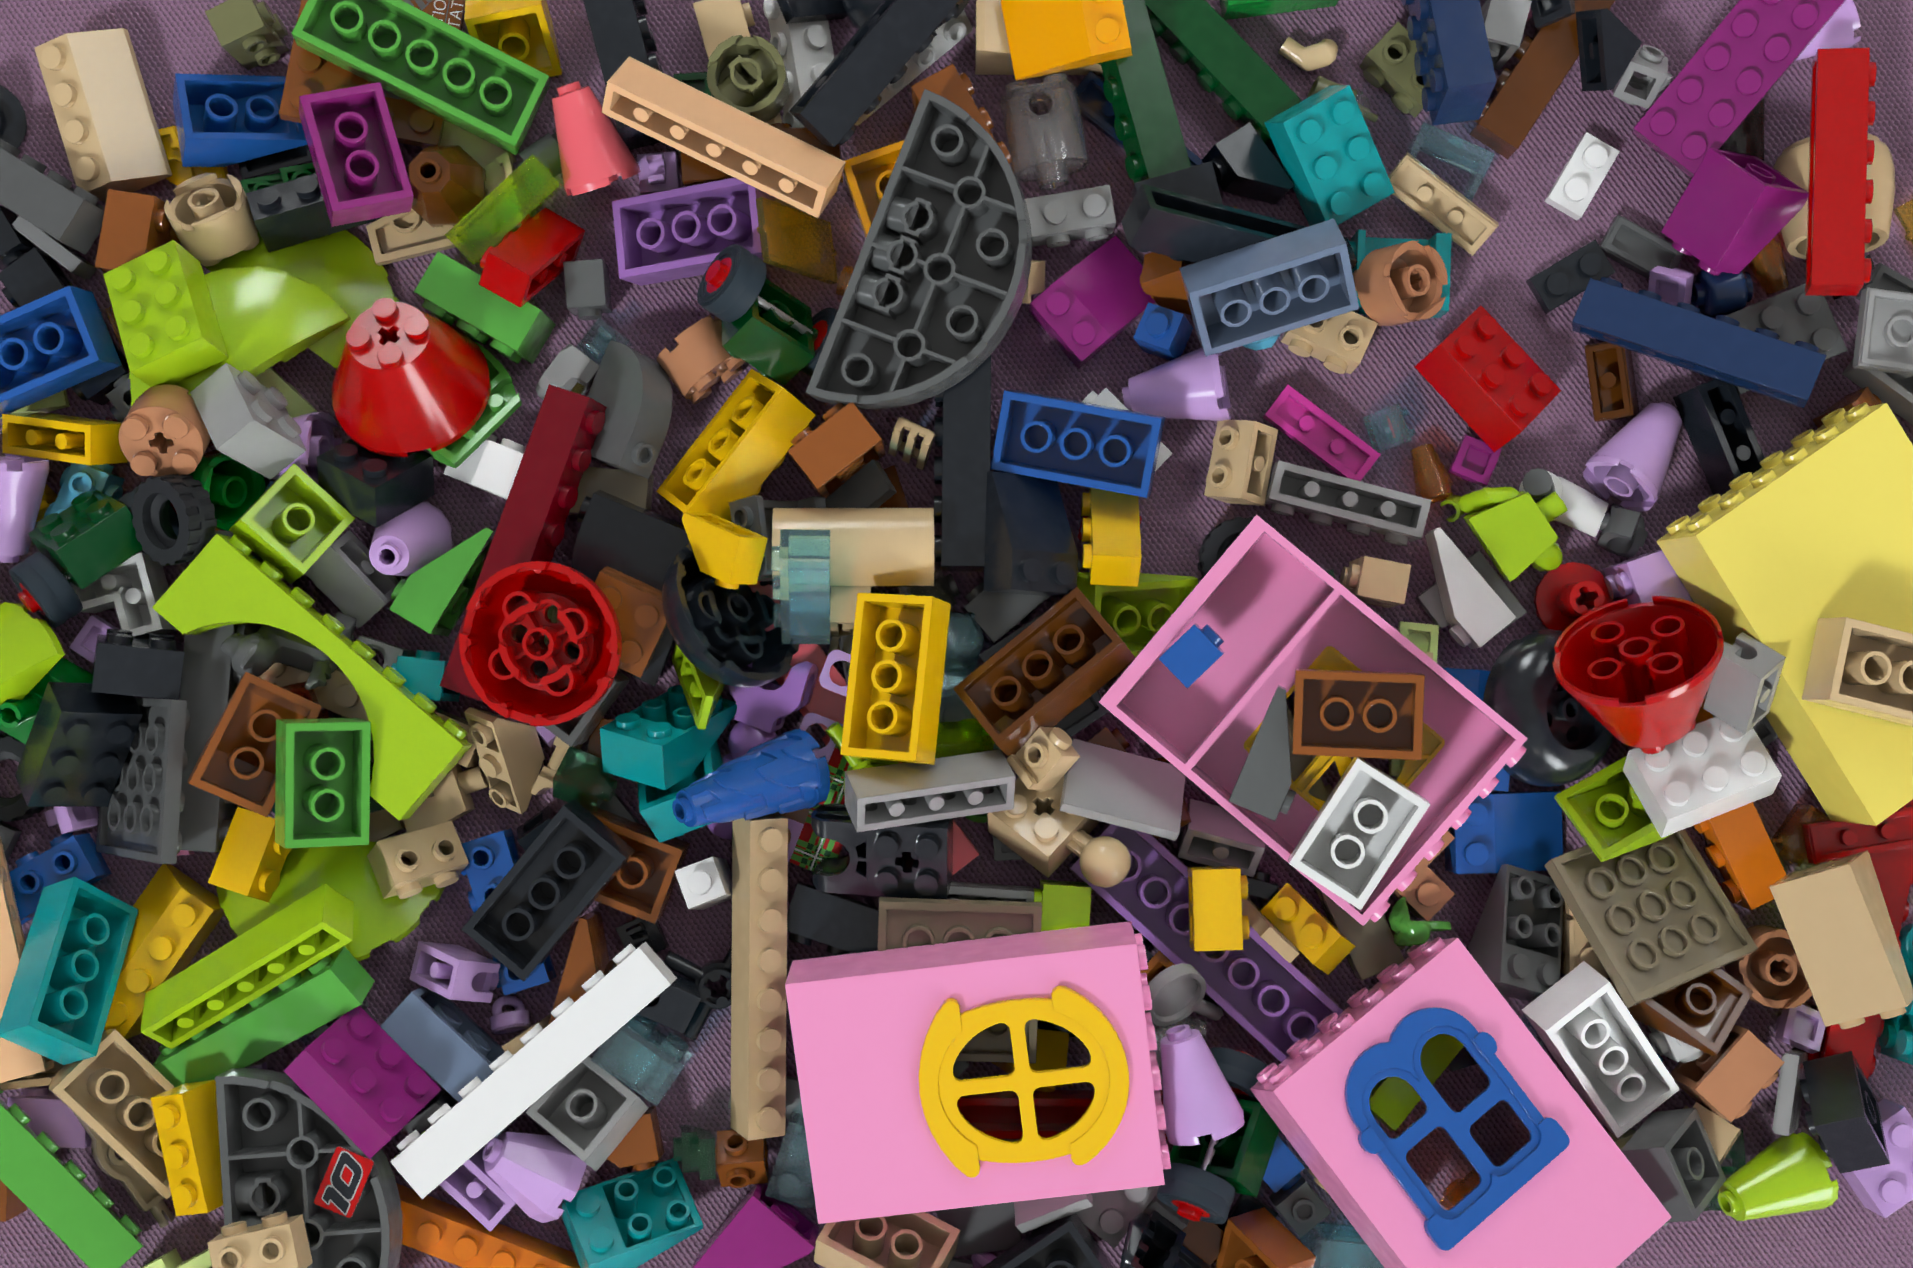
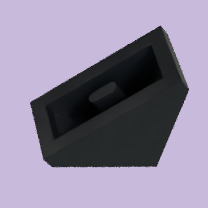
M1607 8L1576 12L1582 91L1612 90L1641 46L1642 41Z

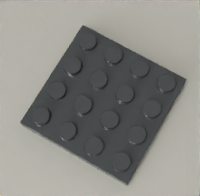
M135 698L143 716L108 807H99L96 852L158 864H176L177 854L182 847L179 815L185 805L184 792L181 790L182 773L186 770L188 761L187 752L184 749L185 732L190 725L187 700Z

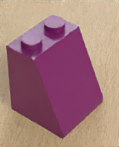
M1710 148L1661 232L1673 240L1672 247L1699 259L1698 266L1704 271L1719 276L1721 272L1739 274L1803 208L1808 200V192L1758 157Z
M767 1183L755 1184L702 1247L692 1268H782L812 1252L815 1248L820 1228Z

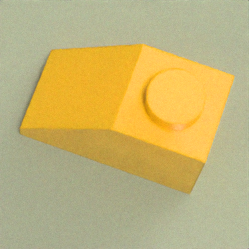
M683 512L682 522L701 572L716 578L715 584L727 589L736 590L739 588V584H757L768 541L767 537L712 513Z

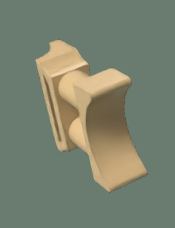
M556 736L553 742L556 748L548 765L543 766L536 781L532 784L531 794L535 796L546 794L550 788L555 789L564 786L569 774L566 772L574 753L580 751L583 743L570 747Z

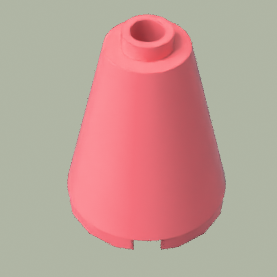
M575 81L556 88L559 96L552 98L563 184L567 196L587 193L611 185V182L618 180L619 176H622L624 180L641 172L636 159L607 115L602 113V105L590 86L581 88L579 81Z

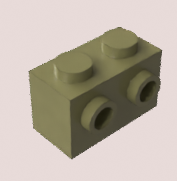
M227 0L205 11L221 46L247 70L259 65L267 66L279 60L281 54L289 51L283 37L288 35V32L278 14H272L264 0L261 2L257 0Z
M1397 22L1369 51L1359 67L1363 70L1365 79L1372 86L1383 88L1392 97L1391 101L1399 111L1405 114L1410 113L1416 118L1423 110L1422 89L1424 88L1423 77L1417 76L1415 71L1414 58L1417 52L1415 40L1411 41L1408 36V30Z

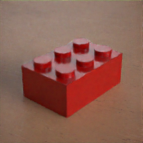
M1482 305L1458 324L1414 366L1494 453L1520 434L1561 392L1550 377L1543 372Z

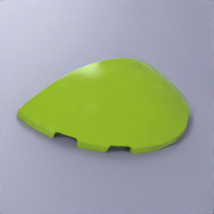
M347 230L269 253L258 231L259 243L253 249L240 251L233 256L222 259L214 266H205L211 272L224 268L255 266L274 268L289 272L290 275L312 283L331 296L351 319L308 348L335 369L338 367L346 342V333L356 318L365 310L371 308L378 299L391 298L395 302H399L398 298L394 296L391 284L387 278L389 274L385 267L377 265L371 249Z
M255 266L224 268L204 275L229 358L174 385L189 390L188 394L191 395V391L225 363L241 372L246 370L254 377H257L279 361L286 363L351 318L331 296L319 287L290 275L286 271ZM129 373L132 407L135 400L150 386L132 373Z
M12 602L0 603L1 705L7 699L22 700L65 655L58 638L49 624L43 619H34L28 614V609L24 605Z
M369 841V845L292 848L286 857L280 873L279 885L273 892L269 902L218 886L217 894L220 907L230 922L229 926L238 937L321 885L327 884L354 902L353 941L344 946L357 961H361L370 957L371 950L390 940L398 943L409 935L420 924V915L432 900L437 902L440 899L445 887L436 888V885L433 884L423 887L420 893L409 898L400 899L396 895L384 899L367 857L377 842Z

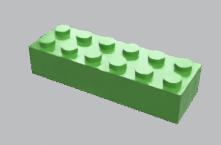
M308 0L291 33L297 46L371 83L381 82L383 89L514 155H517L550 87L549 75L402 0Z

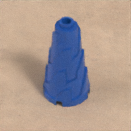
M794 729L784 732L771 740L751 748L745 755L722 764L716 771L707 774L680 790L672 804L674 816L680 823H684L688 827H697L714 822H731L744 818L746 821L778 812L785 814L821 805L819 804L820 802L826 801L830 791V771L826 756L816 758L813 749L819 748L820 745L806 731Z

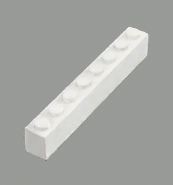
M646 941L637 949L630 943L612 959L617 965L606 976L601 970L594 974L581 986L586 991L583 996L576 1002L570 996L550 1012L555 1020L543 1029L539 1023L519 1039L525 1045L514 1055L509 1050L505 1051L489 1065L493 1073L482 1082L476 1076L458 1092L463 1098L458 1104L451 1108L445 1103L427 1119L432 1125L422 1135L415 1129L397 1145L401 1153L390 1162L421 1199L433 1191L677 979Z

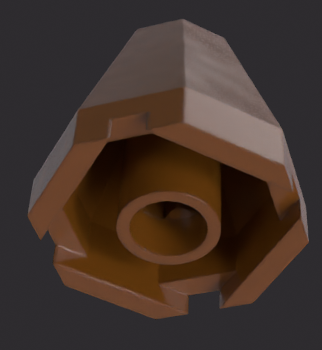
M459 145L426 146L406 167L414 195L412 209L432 227H443V225H453L454 227L466 226L487 203V192L485 191L486 170Z

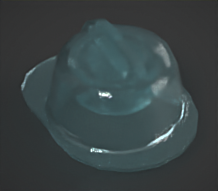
M950 612L942 696H952L956 693L953 688L973 672L983 648V632L977 621L974 620L975 613L973 612L966 614Z

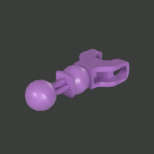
M808 661L796 664L791 668L783 685H776L773 682L750 688L728 685L729 691L737 704L734 720L739 722L733 726L728 735V749L730 753L724 755L723 762L726 763L745 755L751 748L777 737L775 731L782 728L786 716L799 711L810 702L818 675L816 664ZM732 821L707 825L716 836L732 840Z

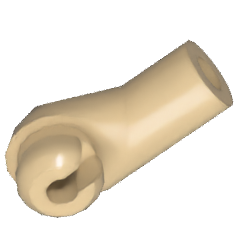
M1288 37L1278 53L1301 69L1313 71L1329 66L1335 61L1338 46L1332 39H1323L1319 43L1304 47L1291 37Z

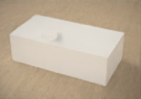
M1585 961L1522 1009L1586 1106L1617 1138L1680 1090L1610 981Z

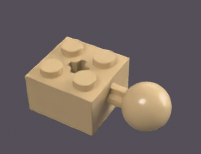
M1065 776L1051 790L1028 789L1022 780L1018 778L1015 781L1014 809L987 813L988 832L1048 878L1072 852L1080 857L1079 864L1084 877L1095 886L1103 888L1113 887L1121 883L1129 873L1131 867L1130 853L1120 840L1110 836L1093 838L1089 835L1099 824V821L1059 811Z

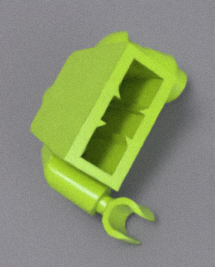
M1485 487L1462 495V497L1452 495L1440 504L1441 507L1446 504H1452L1456 508V514L1446 519L1448 522H1454L1465 513H1468L1463 519L1503 579L1509 582L1516 579L1530 565L1538 571H1549L1558 568L1562 563V551L1556 543L1558 536L1549 522L1568 510L1555 491L1535 503L1531 495L1526 491L1519 492L1513 487Z

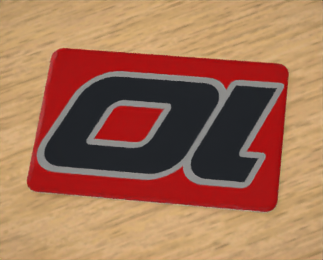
M336 1147L314 1203L342 1216L351 1218L372 1170L374 1161L342 1147Z

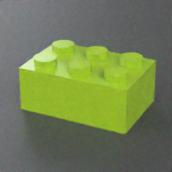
M175 240L103 274L130 373L148 386L174 385L229 358L201 263Z

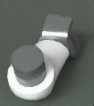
M1532 469L1524 476L1519 492H1528L1535 503L1554 491L1562 499L1568 511L1555 518V521L1593 537H1596L1598 531L1601 530L1602 533L1598 545L1618 556L1633 557L1638 552L1639 547H1643L1648 532L1645 530L1644 517L1641 516L1640 512L1624 509L1621 505L1614 503L1610 512H1606L1609 503L1580 486L1544 469Z

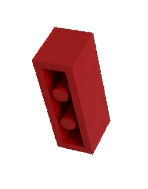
M545 207L535 216H528L515 232L509 231L504 236L502 242L496 247L490 246L485 251L480 261V267L483 268L479 285L521 308L564 271L563 262L575 261L585 230Z

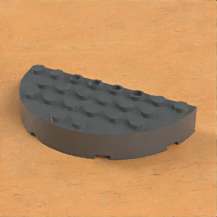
M924 89L805 392L816 400L832 405L842 403L844 406L848 403H854L858 409L877 410L914 404L936 396L969 376L992 354L1012 326L1021 307L1031 269L1032 234L1027 204L1020 184L1004 153L992 136L961 107L929 90Z
M231 1068L215 1076L224 1226L239 1221H246L247 1227L261 1224V1218L282 1211H287L288 1217L303 1214L313 1261L307 1268H398L402 1246L401 1202L394 1174L382 1148L371 1158L374 1161V1165L351 1218L318 1206L314 1203V1199L336 1147H342L363 1157H368L287 1074L257 1068Z

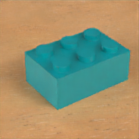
M1329 85L1264 122L1286 174L1295 185L1293 190L1309 226L1333 218L1337 225L1395 193L1350 85Z

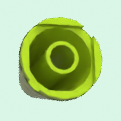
M1793 1132L1789 1136L1781 1135L1728 1177L1720 1187L1717 1199L1720 1208L1726 1215L1731 1216L1737 1221H1745L1825 1209L1832 1206L1838 1199L1839 1185L1837 1179L1830 1180L1827 1168L1832 1167V1164L1827 1154L1821 1150L1820 1145L1804 1132L1798 1134Z

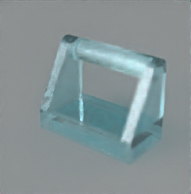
M1425 122L1416 131L1407 150L1415 158L1418 152L1421 151L1472 174L1463 194L1470 201H1472L1495 155V153Z

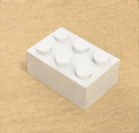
M1713 717L1696 724L1692 731L1688 732L1681 739L1665 745L1664 750L1659 753L1646 754L1640 748L1629 750L1623 767L1627 779L1661 838L1772 795L1782 776L1754 728L1744 734L1718 717Z
M1354 757L1289 856V865L1361 910L1431 804L1425 798L1360 757Z

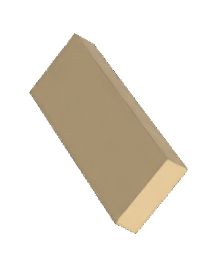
M1408 152L1388 175L1395 191L1393 195L1442 233H1452V240L1472 256L1499 226L1495 219Z

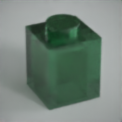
M569 746L553 778V797L566 802L575 799L585 809L597 813L602 801L609 802L617 786V780L613 779V774L603 772L602 758Z

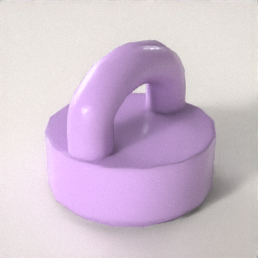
M506 995L494 1001L492 1005L493 1016L490 1017L491 1032L494 1034H508L529 1028L531 1025L529 1011L525 1010L524 1004L520 999L515 996ZM510 1005L515 1008V1011L502 1013V1007Z

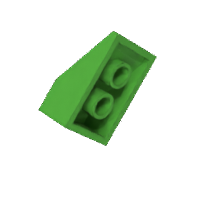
M487 527L412 573L407 580L402 579L392 592L391 599L394 602L389 610L429 634L449 636L473 595L496 531Z

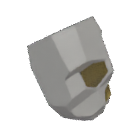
M569 343L558 353L541 376L536 386L537 395L544 400L549 384L584 395L591 387L599 365Z

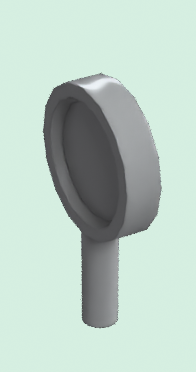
M1180 963L1172 965L1157 974L1148 984L1151 992L1152 1010H1147L1145 1013L1151 1012L1152 1022L1156 1026L1166 1027L1176 1024L1188 1017L1192 1012L1214 1021L1221 1019L1223 1015L1222 1007L1203 999L1206 991L1205 979L1191 964Z

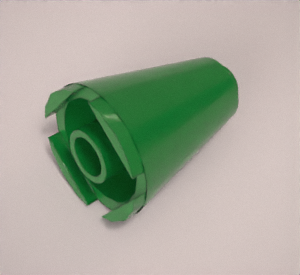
M223 453L203 455L195 471L189 474L193 476V479L199 480L202 483V487L208 491L211 503L215 508L216 528L219 530L229 531L232 525L265 492V479L263 475Z

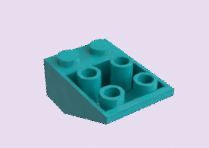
M681 685L668 688L667 692L654 699L644 701L641 706L628 713L618 715L615 720L600 728L603 772L667 790L694 772L736 714V702L724 699L720 695L706 729H697Z
M676 1157L658 1163L652 1168L634 1171L584 1188L577 1192L571 1202L565 1199L562 1201V1209L565 1210L562 1213V1220L580 1268H637L703 1229V1222Z

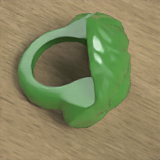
M1402 897L1396 902L1389 917L1390 927L1395 932L1394 943L1397 946L1411 947L1413 945H1422L1429 939L1431 931L1451 930V923L1448 921H1411L1406 897Z

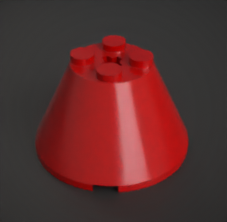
M381 298L375 301L371 308L361 313L346 333V342L332 384L333 410L346 434L357 444L372 452L394 457H408V452L429 448L434 452L460 439L481 417L491 392L489 368L480 347L461 330L410 304L395 302L391 298Z
M1652 596L1653 602L1629 604L1627 598L1605 604L1587 612L1571 623L1559 636L1554 646L1555 657L1552 664L1555 676L1561 686L1620 742L1628 746L1640 748L1646 754H1656L1663 751L1665 745L1681 739L1695 728V719L1724 650L1722 629L1717 619L1702 606L1680 598Z

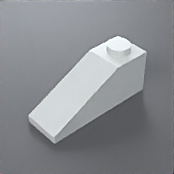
M1441 527L1429 531L1425 537L1445 619L1452 626L1449 632L1462 647L1465 648L1468 645L1470 649L1481 648L1517 617Z

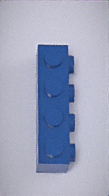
M511 828L462 843L469 864L461 874L468 876L472 889L468 891V899L474 913L520 859ZM550 955L537 971L525 981H522L492 956L493 961L500 963L497 988L502 987L504 996L550 982L557 977Z
M71 832L62 834L49 842L52 847L42 854L34 851L15 861L17 868L10 871L9 874L21 925L34 918L43 887L72 877L93 885L112 874L102 854L96 852V844L90 833L74 835Z

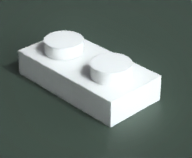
M1586 132L1579 140L1544 202L1573 219L1579 220L1620 151Z

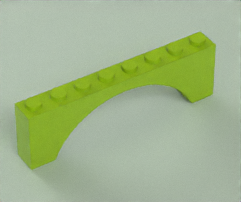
M216 533L152 608L182 634L199 635L215 628L243 623L265 624L295 634L325 653L350 680L365 708L368 721L371 722L374 763L370 796L399 821L409 819L472 746L465 739V736L468 734L466 730L450 718L445 722L434 712L437 706L424 694L418 692L414 695L403 686L406 679L390 666H387L385 669L373 660L376 653L358 639L353 643L342 633L345 627L341 622L328 613L322 616L312 607L315 601L302 589L295 587L292 590L281 581L284 574L273 564L266 560L261 563L252 556L251 553L254 548L243 538L236 534L230 537Z

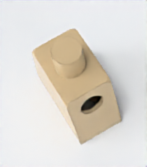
M456 764L433 790L434 796L426 798L409 819L403 820L407 833L448 821L453 822L473 811L475 807L470 793L489 787L480 765L462 771L461 766Z

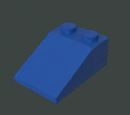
M175 73L173 108L182 166L226 167L307 145L302 123L282 120L279 116L286 76Z
M1562 791L1491 792L1484 799L1478 795L1469 805L1472 813L1462 826L1457 830L1453 827L1448 829L1455 839L1445 848V871L1455 874L1498 873L1501 865L1504 864L1528 871L1547 870L1544 865L1548 861L1563 855L1562 808L1554 799L1555 795Z

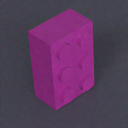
M381 82L299 96V116L331 226L334 227L411 212L414 195Z
M361 1006L342 1015L308 1045L284 1070L369 1159L385 1146L442 1090Z

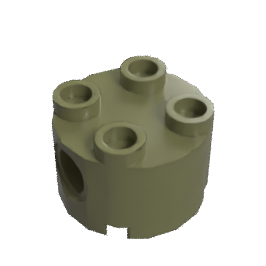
M737 35L720 43L709 57L707 83L712 97L765 123L779 114L786 104L790 89L784 61L774 45L762 37L753 35L752 38Z

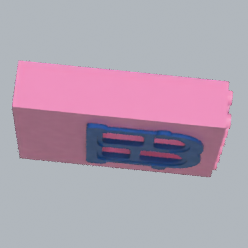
M1437 937L1422 945L1411 946L1406 952L1409 957L1399 966L1393 963L1377 975L1379 982L1370 990L1365 987L1357 991L1347 1000L1349 1004L1347 1009L1339 1015L1336 1012L1330 1014L1317 1025L1319 1032L1312 1038L1307 1040L1304 1037L1295 1042L1286 1051L1289 1055L1288 1058L1278 1066L1276 1063L1268 1065L1257 1074L1256 1078L1259 1082L1250 1088L1251 1092L1384 1268H1616L1672 1218L1459 938L1441 939V937ZM1438 1034H1448L1458 1039L1489 1079L1488 1087L1459 1112H1454L1450 1109L1428 1080L1421 1067L1420 1056L1423 1046L1430 1038ZM1386 1077H1398L1407 1081L1426 1105L1425 1113L1398 1137L1393 1139L1386 1135L1375 1120L1370 1110L1369 1102L1372 1089L1379 1081ZM1504 1100L1528 1129L1530 1139L1502 1165L1495 1166L1471 1136L1470 1127L1495 1104ZM1437 1127H1443L1480 1176L1478 1186L1449 1210H1444L1406 1160L1408 1151Z

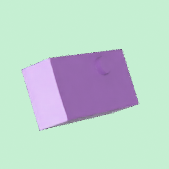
M734 177L612 201L619 279L643 286L704 275L714 258L723 249L733 244L744 247L751 254L759 257L765 264L781 261L775 197Z

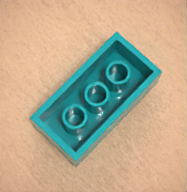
M76 877L43 887L2 1014L0 1037L63 1065L95 1057L138 909Z

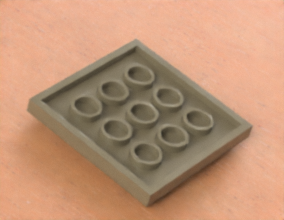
M1685 829L1663 840L1600 862L1589 845H1585L1555 857L1544 865L1627 1008L1741 959L1758 949Z
M880 897L878 951L1041 932L1042 903ZM1037 1019L1029 1020L1025 1024L1029 1063H1036ZM998 1023L981 1031L963 1047L956 1061L1014 1063L1009 1027L1004 1023Z

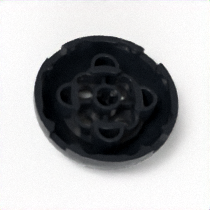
M689 543L683 547L668 566L662 587V605L666 623L682 653L695 667L707 676L734 687L750 688L762 686L787 673L792 667L790 663L793 655L799 650V627L795 610L783 586H773V581L760 582L761 586L772 585L780 596L779 601L781 604V617L777 626L773 630L766 632L765 629L779 619L776 603L767 595H760L758 591L753 593L747 584H739V588L736 590L716 585V578L700 571L691 544Z
M1538 629L1520 640H1513L1496 659L1488 676L1484 691L1483 702L1528 738L1523 744L1527 749L1524 755L1511 768L1505 764L1504 770L1517 780L1534 786H1561L1572 783L1587 775L1605 757L1615 737L1569 694L1560 683L1556 691L1553 689L1556 681L1558 682L1552 664L1555 657L1554 646L1559 636L1563 633L1562 630Z

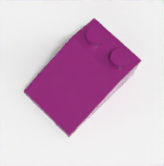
M1115 235L1037 296L1030 303L1028 312L1075 366L1080 369L1144 314L1148 302L1152 304L1156 302L1141 287L1140 274L1142 273L1143 266Z

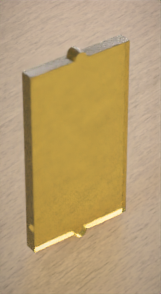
M764 197L757 198L756 207L759 224L757 232L760 234L763 262L831 285L838 283L835 261L837 252L833 245L831 222Z

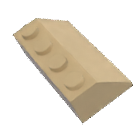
M118 28L66 33L34 48L76 186L96 196L100 201L106 202L108 189L133 193L172 176L127 29Z

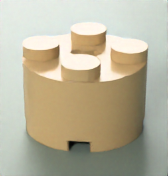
M204 173L189 178L173 190L176 196L169 204L168 200H166L164 204L165 214L183 248L198 259L203 266H214L222 259L233 256L240 251L253 249L259 243L258 229L252 217L247 195L240 181L233 175L227 174L229 179L217 178L216 173Z

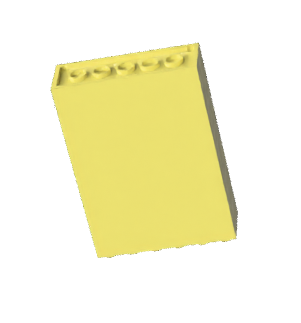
M1865 402L1848 411H1845L1844 408H1839L1823 417L1821 421L1824 425L1815 431L1810 429L1797 435L1790 441L1793 446L1784 453L1780 450L1764 458L1760 462L1761 469L1753 474L1751 472L1745 473L1729 483L1731 488L1722 496L1715 494L1702 501L1697 506L1700 511L1690 518L1688 515L1683 516L1666 527L1668 533L1656 542L1694 603L1708 610L1717 619L1722 629L1724 642L1733 645L1736 637L1744 632L1786 657L1770 712L1766 715V718L1831 821L1877 826L1913 800V727L1802 700L1819 618L1848 617L1913 634V445L1887 402L1868 406Z

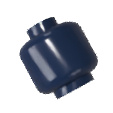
M1701 269L1696 276L1695 283H1693L1691 304L1698 306L1701 310L1700 312L1708 317L1729 315L1745 308L1747 302L1752 300L1753 282L1751 276L1747 271L1743 272V270L1739 274L1721 272L1719 276H1716Z

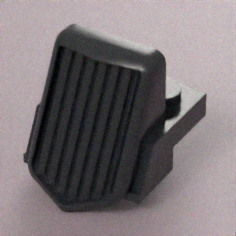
M1156 1210L1150 1216L1145 1212H1141L1129 1222L1120 1268H1210V1265L1182 1245L1186 1233Z

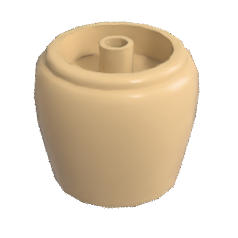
M1868 133L1867 140H1874L1875 150L1872 165H1867L1866 179H1873L1874 190L1871 204H1866L1865 219H1872L1873 229L1871 242L1865 243V253L1885 244L1889 238L1895 195V167L1892 154L1884 142ZM1810 137L1796 141L1784 149L1773 167L1807 192ZM1808 200L1803 208L1781 230L1787 251L1790 255L1801 259H1806Z

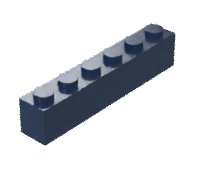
M1601 277L1600 281L1590 278L1572 321L1573 331L1801 408L1805 407L1827 356L1818 353L1820 349L1817 346L1803 341H1796L1795 344H1790L1778 340L1780 336L1777 333L1763 328H1756L1754 332L1739 327L1740 322L1731 317L1717 315L1714 319L1700 314L1701 310L1688 303L1678 302L1677 306L1662 302V297L1651 291L1639 290L1638 293L1623 289L1624 285L1621 282L1611 278Z

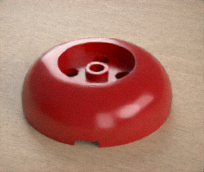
M529 561L506 567L489 577L470 599L466 607L468 611L464 621L463 632L459 633L461 662L468 681L476 694L499 715L528 723L531 726L560 724L581 716L602 699L612 685L622 655L620 623L613 605L606 594L593 580L572 567L555 562ZM553 605L558 609L557 619L560 620L558 623H554L548 618V610ZM518 625H522L528 630L522 642L516 640ZM545 636L548 637L550 642L548 647L544 643ZM570 642L577 644L580 652L577 659L570 657L567 647ZM537 661L545 662L548 667L547 675L542 678L537 676L533 670Z

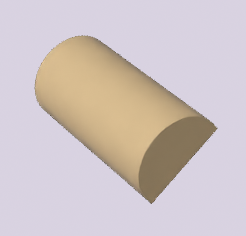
M773 508V586H934V508Z
M108 1029L102 1034L97 1055L64 1065L52 1079L49 1090L162 1197L168 1199L171 1196L151 1097L175 1087L116 1029Z

